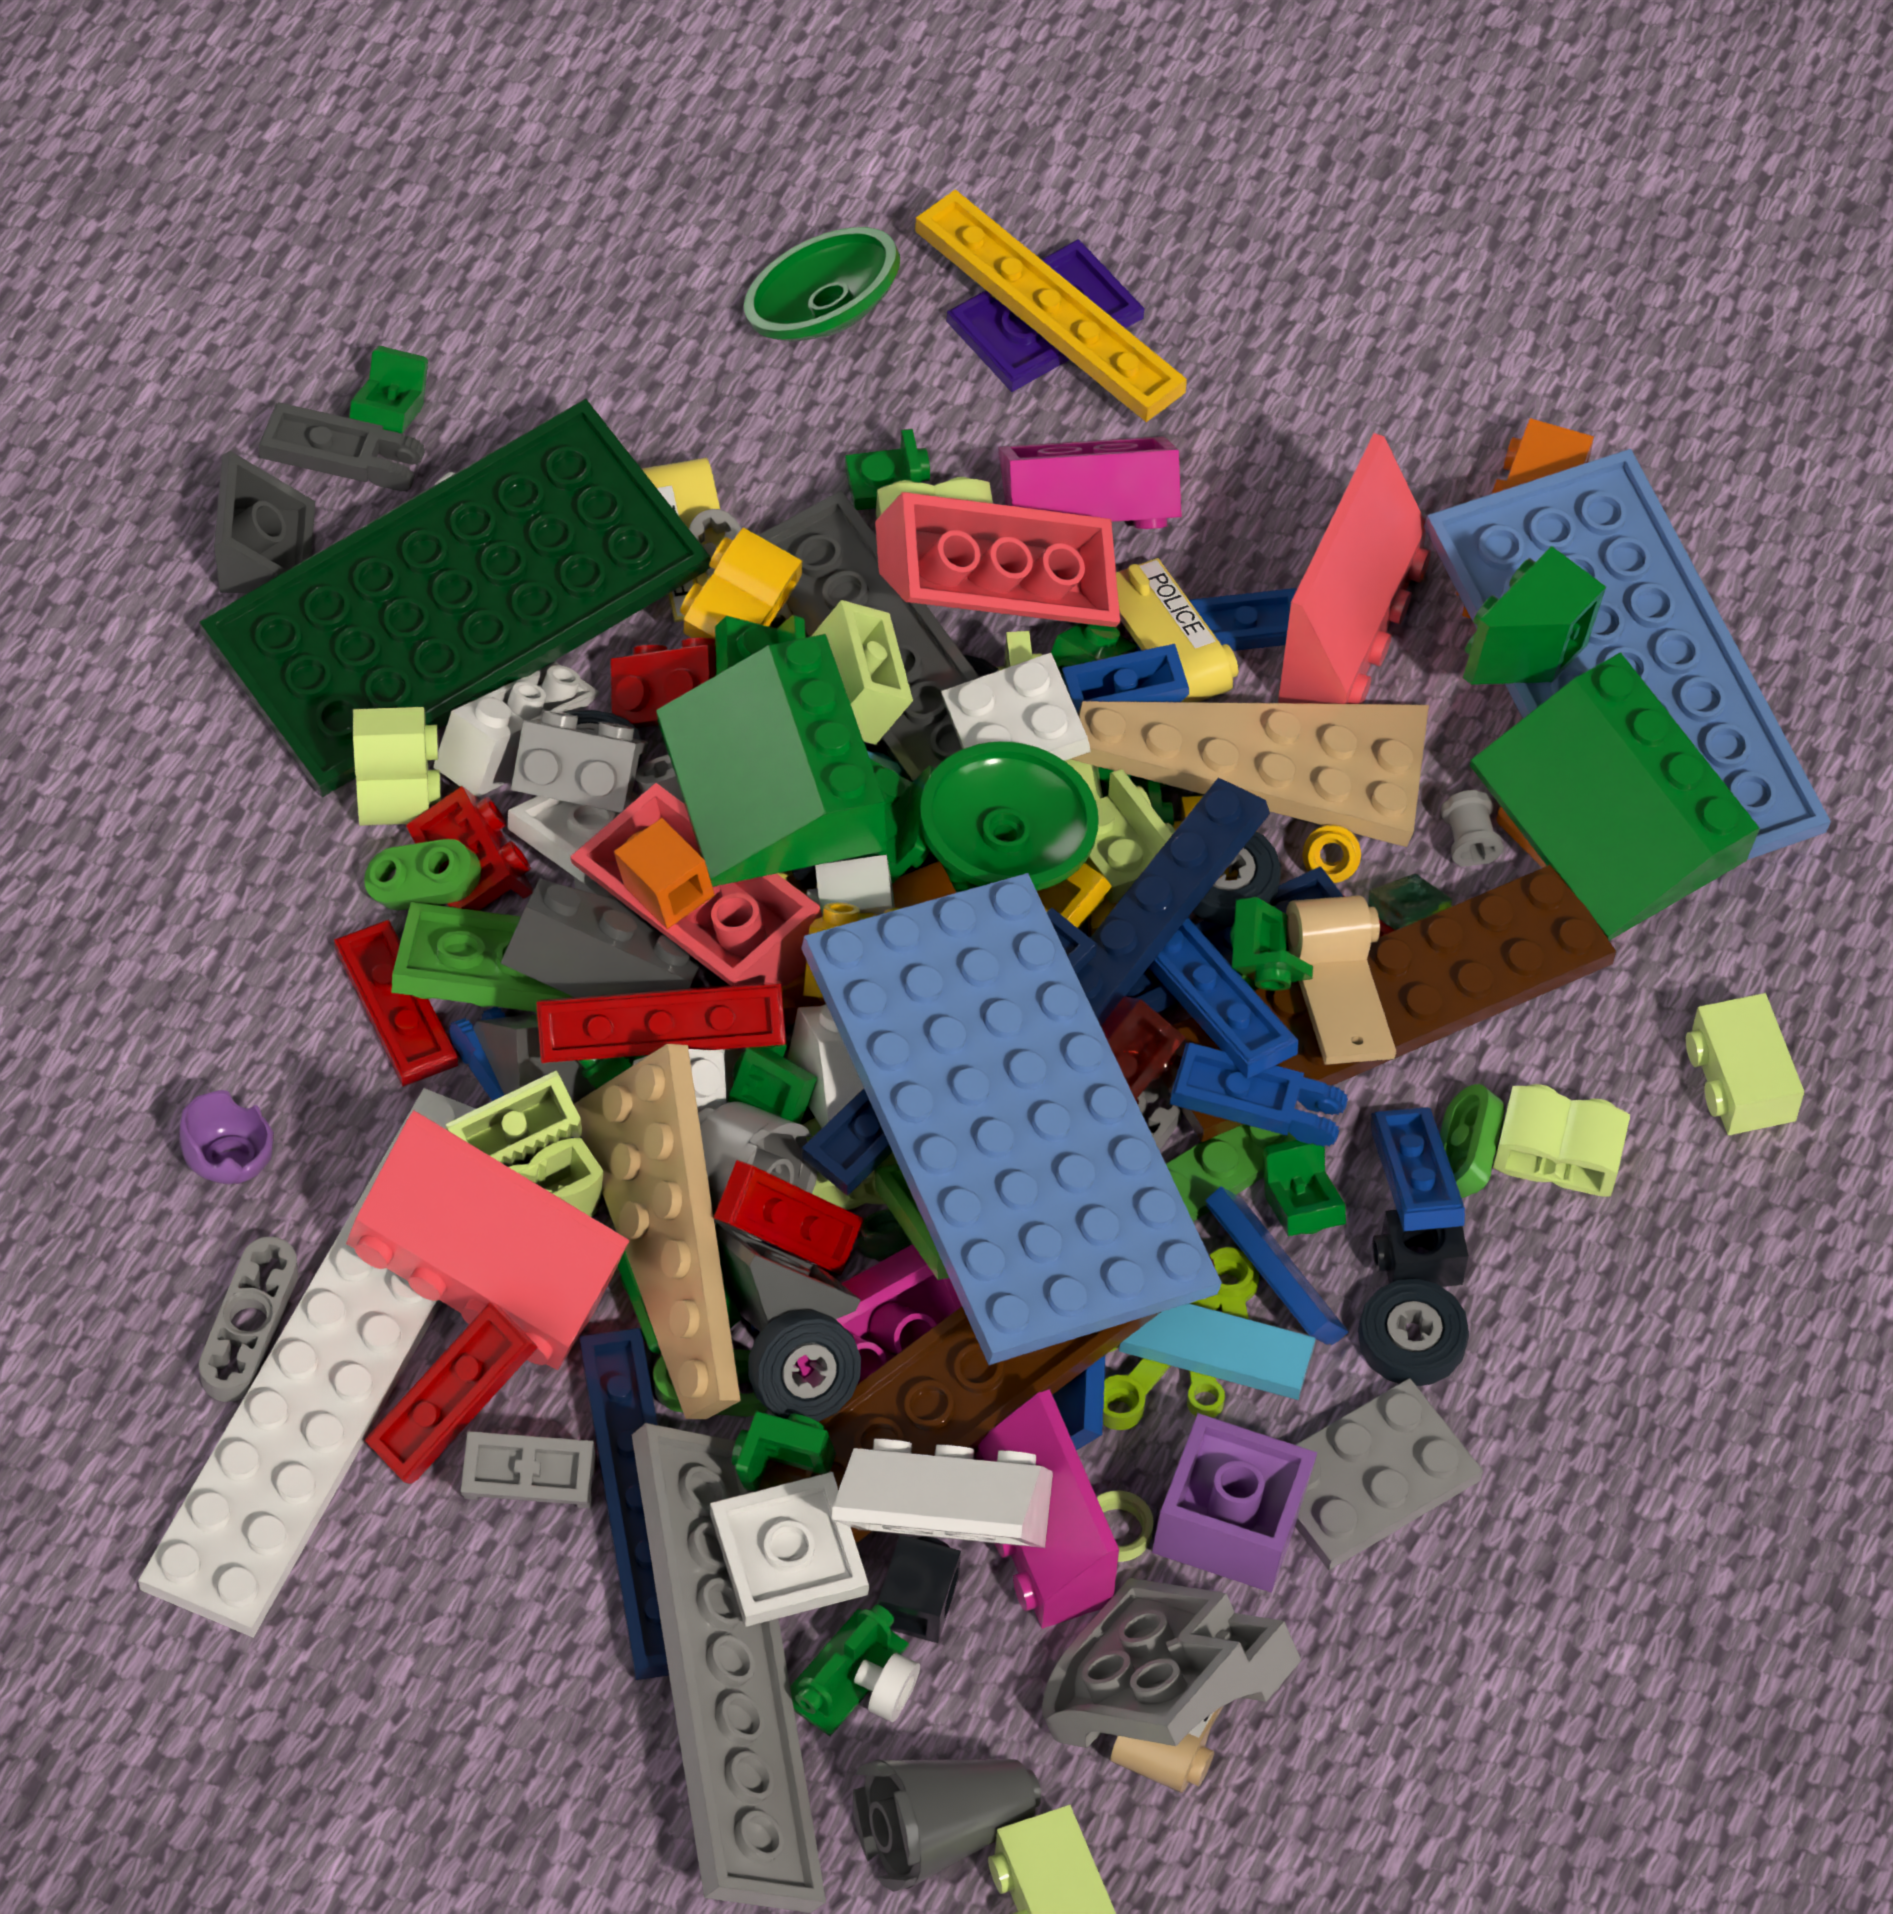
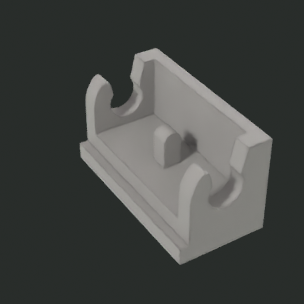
M467 1431L461 1495L464 1496V1499L478 1500V1497L576 1504L577 1508L590 1509L592 1500L591 1481L592 1476L595 1475L596 1466L594 1442Z

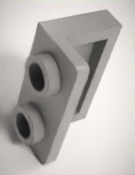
M543 711L542 720L523 721L511 790L619 813L630 805L639 754L647 753L649 743L648 741L634 739V728L599 722L598 731L577 727V716L553 711Z

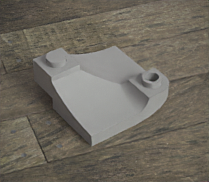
M1129 1578L1076 1637L1057 1662L1044 1691L1042 1715L1053 1739L1062 1744L1088 1748L1102 1733L1177 1746L1202 1720L1233 1700L1246 1698L1267 1702L1302 1660L1285 1621L1235 1613L1226 1593Z

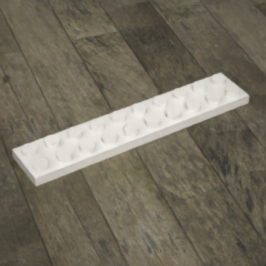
M423 1088L140 1576L138 1582L141 1591L254 1638L443 1303L440 1300L431 1301L423 1298L410 1287L407 1280L389 1269L375 1268L364 1262L356 1254L355 1249L346 1244L354 1221L413 1110L446 1129V1123L476 1108Z

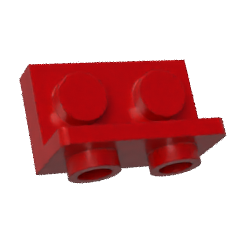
M461 786L406 825L415 844L454 839L464 844L477 855L481 864V876L476 888L466 898L457 902L447 903L449 907L480 911L510 889L523 899L533 893L534 890L525 873L531 870L530 864L519 847L513 841L507 842L501 829L507 826L506 820L489 797L480 800L465 787ZM449 860L440 866L439 874L447 869Z

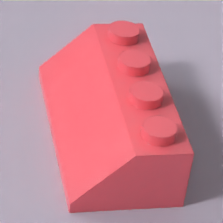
M902 492L875 521L879 574L905 602L1116 627L1120 624L1111 519Z
M657 783L652 785L570 856L574 866L730 986L781 982L782 986H788L806 970L807 960L801 947L804 936L809 935L810 925L815 919L823 917L820 905L777 873L713 887L715 896L668 929L625 888L614 851L621 847L630 836L645 830L660 818H663L701 856L685 804Z

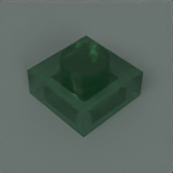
M1414 873L1369 890L1368 907H1375L1379 919L1393 929L1398 930L1452 907V899Z

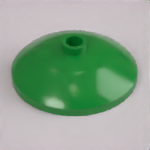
M870 227L838 229L806 240L776 258L757 276L747 291L744 300L745 316L757 333L780 341H805L839 333L864 318L888 293L900 267V254L897 246L887 233Z
M999 741L976 744L946 758L929 776L922 792L919 809L921 831L925 842L934 856L953 874L979 887L1026 873L1029 874L1036 891L1052 887L1066 880L1078 871L1090 856L1095 844L1099 824L1098 808L1093 793L1086 781L1072 766L1046 750L1016 742ZM999 839H1006V840H1009L1010 842L1001 841V840H999Z

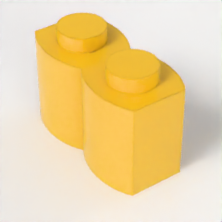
M744 527L733 540L725 537L715 550L709 564L711 568L715 569L714 573L704 586L695 583L681 605L680 613L685 615L684 634L691 638L715 639V626L725 616L769 627L790 597L802 575V560Z

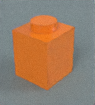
M660 818L645 830L630 836L621 847L614 851L625 888L666 929L715 896L705 860L663 818Z

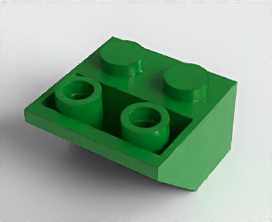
M1553 546L1536 562L1528 558L1512 576L1509 582L1511 588L1501 598H1498L1496 595L1489 597L1476 613L1473 623L1477 625V630L1465 647V653L1469 657L1463 679L1471 685L1553 682L1588 645L1606 586Z

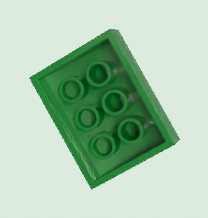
M826 634L768 645L656 710L658 723L701 857L705 860L712 887L887 850L885 801Z
M1621 652L1571 680L1472 758L1469 765L1547 866L1550 865L1576 897L1586 906L1609 941L1746 862L1760 830V827Z

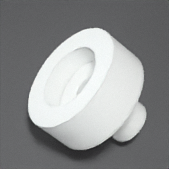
M894 1653L890 1657L884 1668L864 1660L856 1673L854 1683L872 1691L868 1711L890 1722H894L914 1689L920 1671V1664L898 1653Z

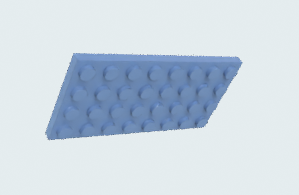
M1631 449L1427 515L1424 528L1472 621L1480 607L1489 597L1496 595L1498 598H1501L1511 588L1509 582L1525 560L1531 558L1536 562L1551 546L1606 586L1588 645L1553 682L1505 684L1522 718L1530 714L1571 680L1621 652L1760 827L1747 860L1827 832L1831 821Z
M1028 873L804 936L801 947L988 1365L1218 1294L1222 1282Z

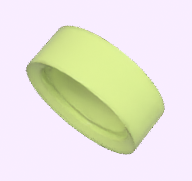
M1109 1491L1097 1496L1103 1513L1113 1509L1125 1510L1132 1513L1142 1526V1532L1134 1542L1118 1546V1562L1132 1560L1141 1555L1149 1546L1152 1538L1153 1515L1149 1506L1139 1496L1127 1491Z

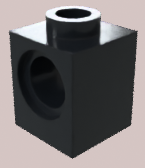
M1397 1210L1385 1211L1381 1235L1373 1236L1372 1249L1376 1271H1387L1389 1284L1396 1280L1421 1279L1436 1283L1441 1287L1463 1285L1469 1257L1463 1226L1404 1231ZM1420 1246L1429 1252L1417 1253L1407 1247Z
M900 1534L878 1599V1605L887 1609L894 1617V1623L890 1626L891 1631L934 1643L939 1642L959 1580L960 1550L952 1549L948 1544L934 1537L921 1536L912 1538Z

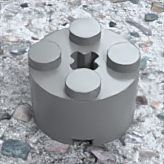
M729 1102L718 1107L716 1110L704 1108L698 1113L713 1217L736 1160L753 1165L811 1194L813 1193L818 1171L802 1158V1147L807 1143L806 1137H812L806 1127L743 1102ZM714 1219V1223H719L739 1233H742L752 1239L762 1241L732 1226H729L719 1220Z

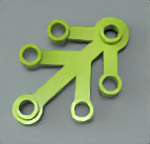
M1232 1247L1218 1249L1209 1255L1214 1260L1218 1276L1229 1274L1236 1277L1239 1283L1233 1285L1222 1283L1217 1295L1191 1302L1190 1304L1215 1311L1221 1308L1222 1313L1249 1320L1246 1302L1257 1291L1259 1282L1258 1270L1243 1251ZM1120 1344L1117 1345L1115 1348H1113V1349H1112L1111 1351H1109V1352H1112V1351L1118 1349V1348L1120 1347ZM1143 1358L1128 1376L1113 1375L1104 1380L1103 1425L1113 1430H1127L1137 1425L1144 1414L1145 1396L1171 1366ZM1189 1371L1191 1382L1187 1396L1189 1411L1196 1417L1198 1413L1211 1418L1218 1416L1223 1410V1401L1225 1400V1391L1222 1385L1216 1381L1215 1377ZM1201 1392H1209L1216 1397L1217 1401L1212 1405H1202L1196 1401L1195 1396ZM1121 1401L1126 1403L1131 1410L1126 1413H1116L1109 1410L1108 1406L1113 1402Z

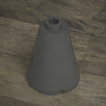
M1016 1759L876 1760L858 1768L856 1775H865L864 1787L853 1789L855 1825L861 1847L867 1861H870L879 1853L888 1875L877 1877V1879L884 1887L893 1892L909 1889L995 1842L997 1829L1034 1817L1035 1809L1041 1803V1789L1036 1775L1032 1770L1025 1769L1022 1763Z

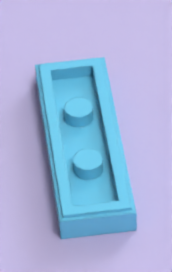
M1188 1303L1159 1313L1121 1342L1119 1352L1299 1400L1316 1338Z

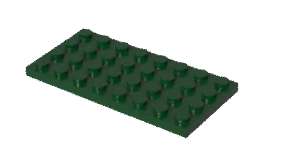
M585 398L199 621L203 636L323 798L356 778L353 747V709L424 707L426 725H437L438 730L447 725L452 710L542 669L711 568L709 566L711 558Z

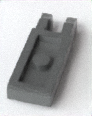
M280 402L276 403L258 446L259 456L262 459L367 482L369 479L376 486L401 492H407L408 489H411L415 475H413L410 467H406L405 464H399V462L418 465L419 462L421 463L425 453L424 445L420 443V440L418 441L415 437L412 438L409 435L404 436L401 433L384 430L381 425ZM380 453V454L383 455L386 459L379 458V457H377V456H378V454Z

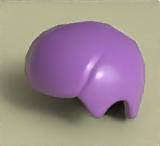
M218 1090L196 1096L182 1110L179 1141L185 1162L193 1172L207 1180L230 1185L240 1184L254 1178L269 1163L272 1157L274 1132L266 1119L262 1117V1113L257 1105H253L251 1108L240 1107L232 1100L230 1092ZM228 1149H238L234 1151L223 1152Z

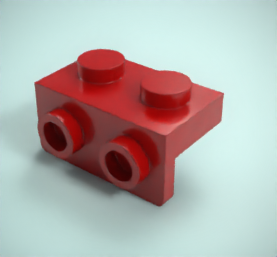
M703 637L682 640V648L668 650V647L663 645H640L633 647V655L611 658L612 713L628 720L636 728L659 725L657 709L716 676L715 639Z

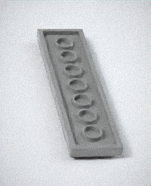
M645 1423L632 1434L704 1898L812 1913L826 1903L779 1619L745 1627L710 1516V1503L754 1491L744 1489L736 1472V1466L732 1465L734 1440Z

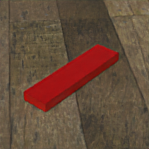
M781 982L537 1000L536 1002L541 1063L651 1055L666 1044L688 1045V1049L699 1050L786 1045Z

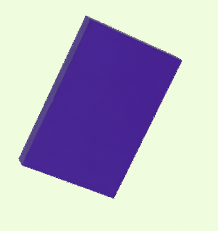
M1079 239L1041 259L1125 329L1144 319L1145 308ZM986 290L947 311L946 322L1011 392L1070 360Z

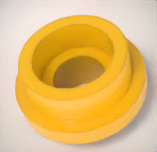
M1327 824L1313 830L1304 842L1303 862L1308 872L1321 866L1333 883L1342 882L1352 876L1359 866L1361 860L1359 841L1349 829L1341 825ZM1328 843H1336L1342 848L1343 856L1337 862H1327L1321 857L1320 851L1322 847Z

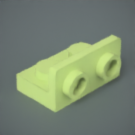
M1123 769L1110 773L1108 796L1096 800L1099 816L1098 832L1092 852L1085 864L1102 874L1112 885L1105 895L1111 904L1120 901L1175 832L1173 826L1169 823H1164L1151 807L1145 790L1140 786L1136 787Z

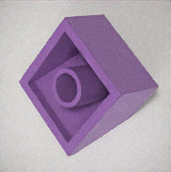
M1198 1413L1160 1511L1152 1553L1272 1593L1291 1541L1316 1461L1317 1452Z

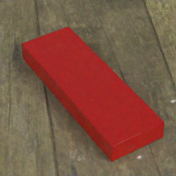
M388 919L334 939L335 950L402 1087L457 1067L458 1057L429 999L391 993L392 975L400 940L390 920Z
M738 1160L735 1162L713 1217L794 1256L818 1265L822 1269L839 1275L844 1270L863 1222V1218L753 1165Z
M489 1302L364 1441L403 1482L408 1484L414 1483L533 1354L538 1346L498 1305Z

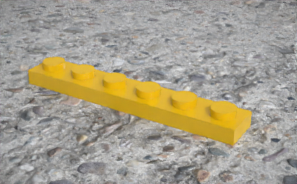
M956 189L916 217L915 232L1145 422H1148L1186 393L1187 379Z

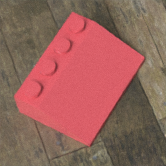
M1373 433L1291 601L1278 698L1279 703L1363 704L1371 684V677L1366 674L1371 664L1380 667L1388 652L1392 635L1386 632L1390 623L1394 622L1400 625L1406 615L1412 594L1406 591L1411 580L1420 583L1427 570L1431 551L1424 548L1426 535L1424 528L1425 520L1385 437Z
M413 1110L354 1221L346 1244L354 1248L356 1254L370 1266L379 1269L387 1268L407 1280L410 1287L423 1298L431 1301L440 1300L460 1312L468 1324L477 1317L489 1302L498 1305L538 1346L527 1360L537 1365L546 1364L559 1370L595 1313L630 1240Z

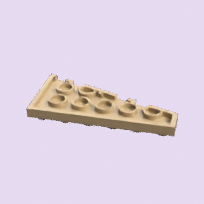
M1082 701L1078 716L1088 737L1091 752L1074 757L1071 760L1113 771L1123 769L1128 775L1205 794L1219 777L1265 799L1270 812L1320 825H1341L1354 834L1407 847L1414 832L1429 705Z
M666 1044L574 1103V1106L581 1118L582 1140L603 1169L602 1194L616 1232L630 1240L625 1251L686 1419H708L741 1400L688 1045Z

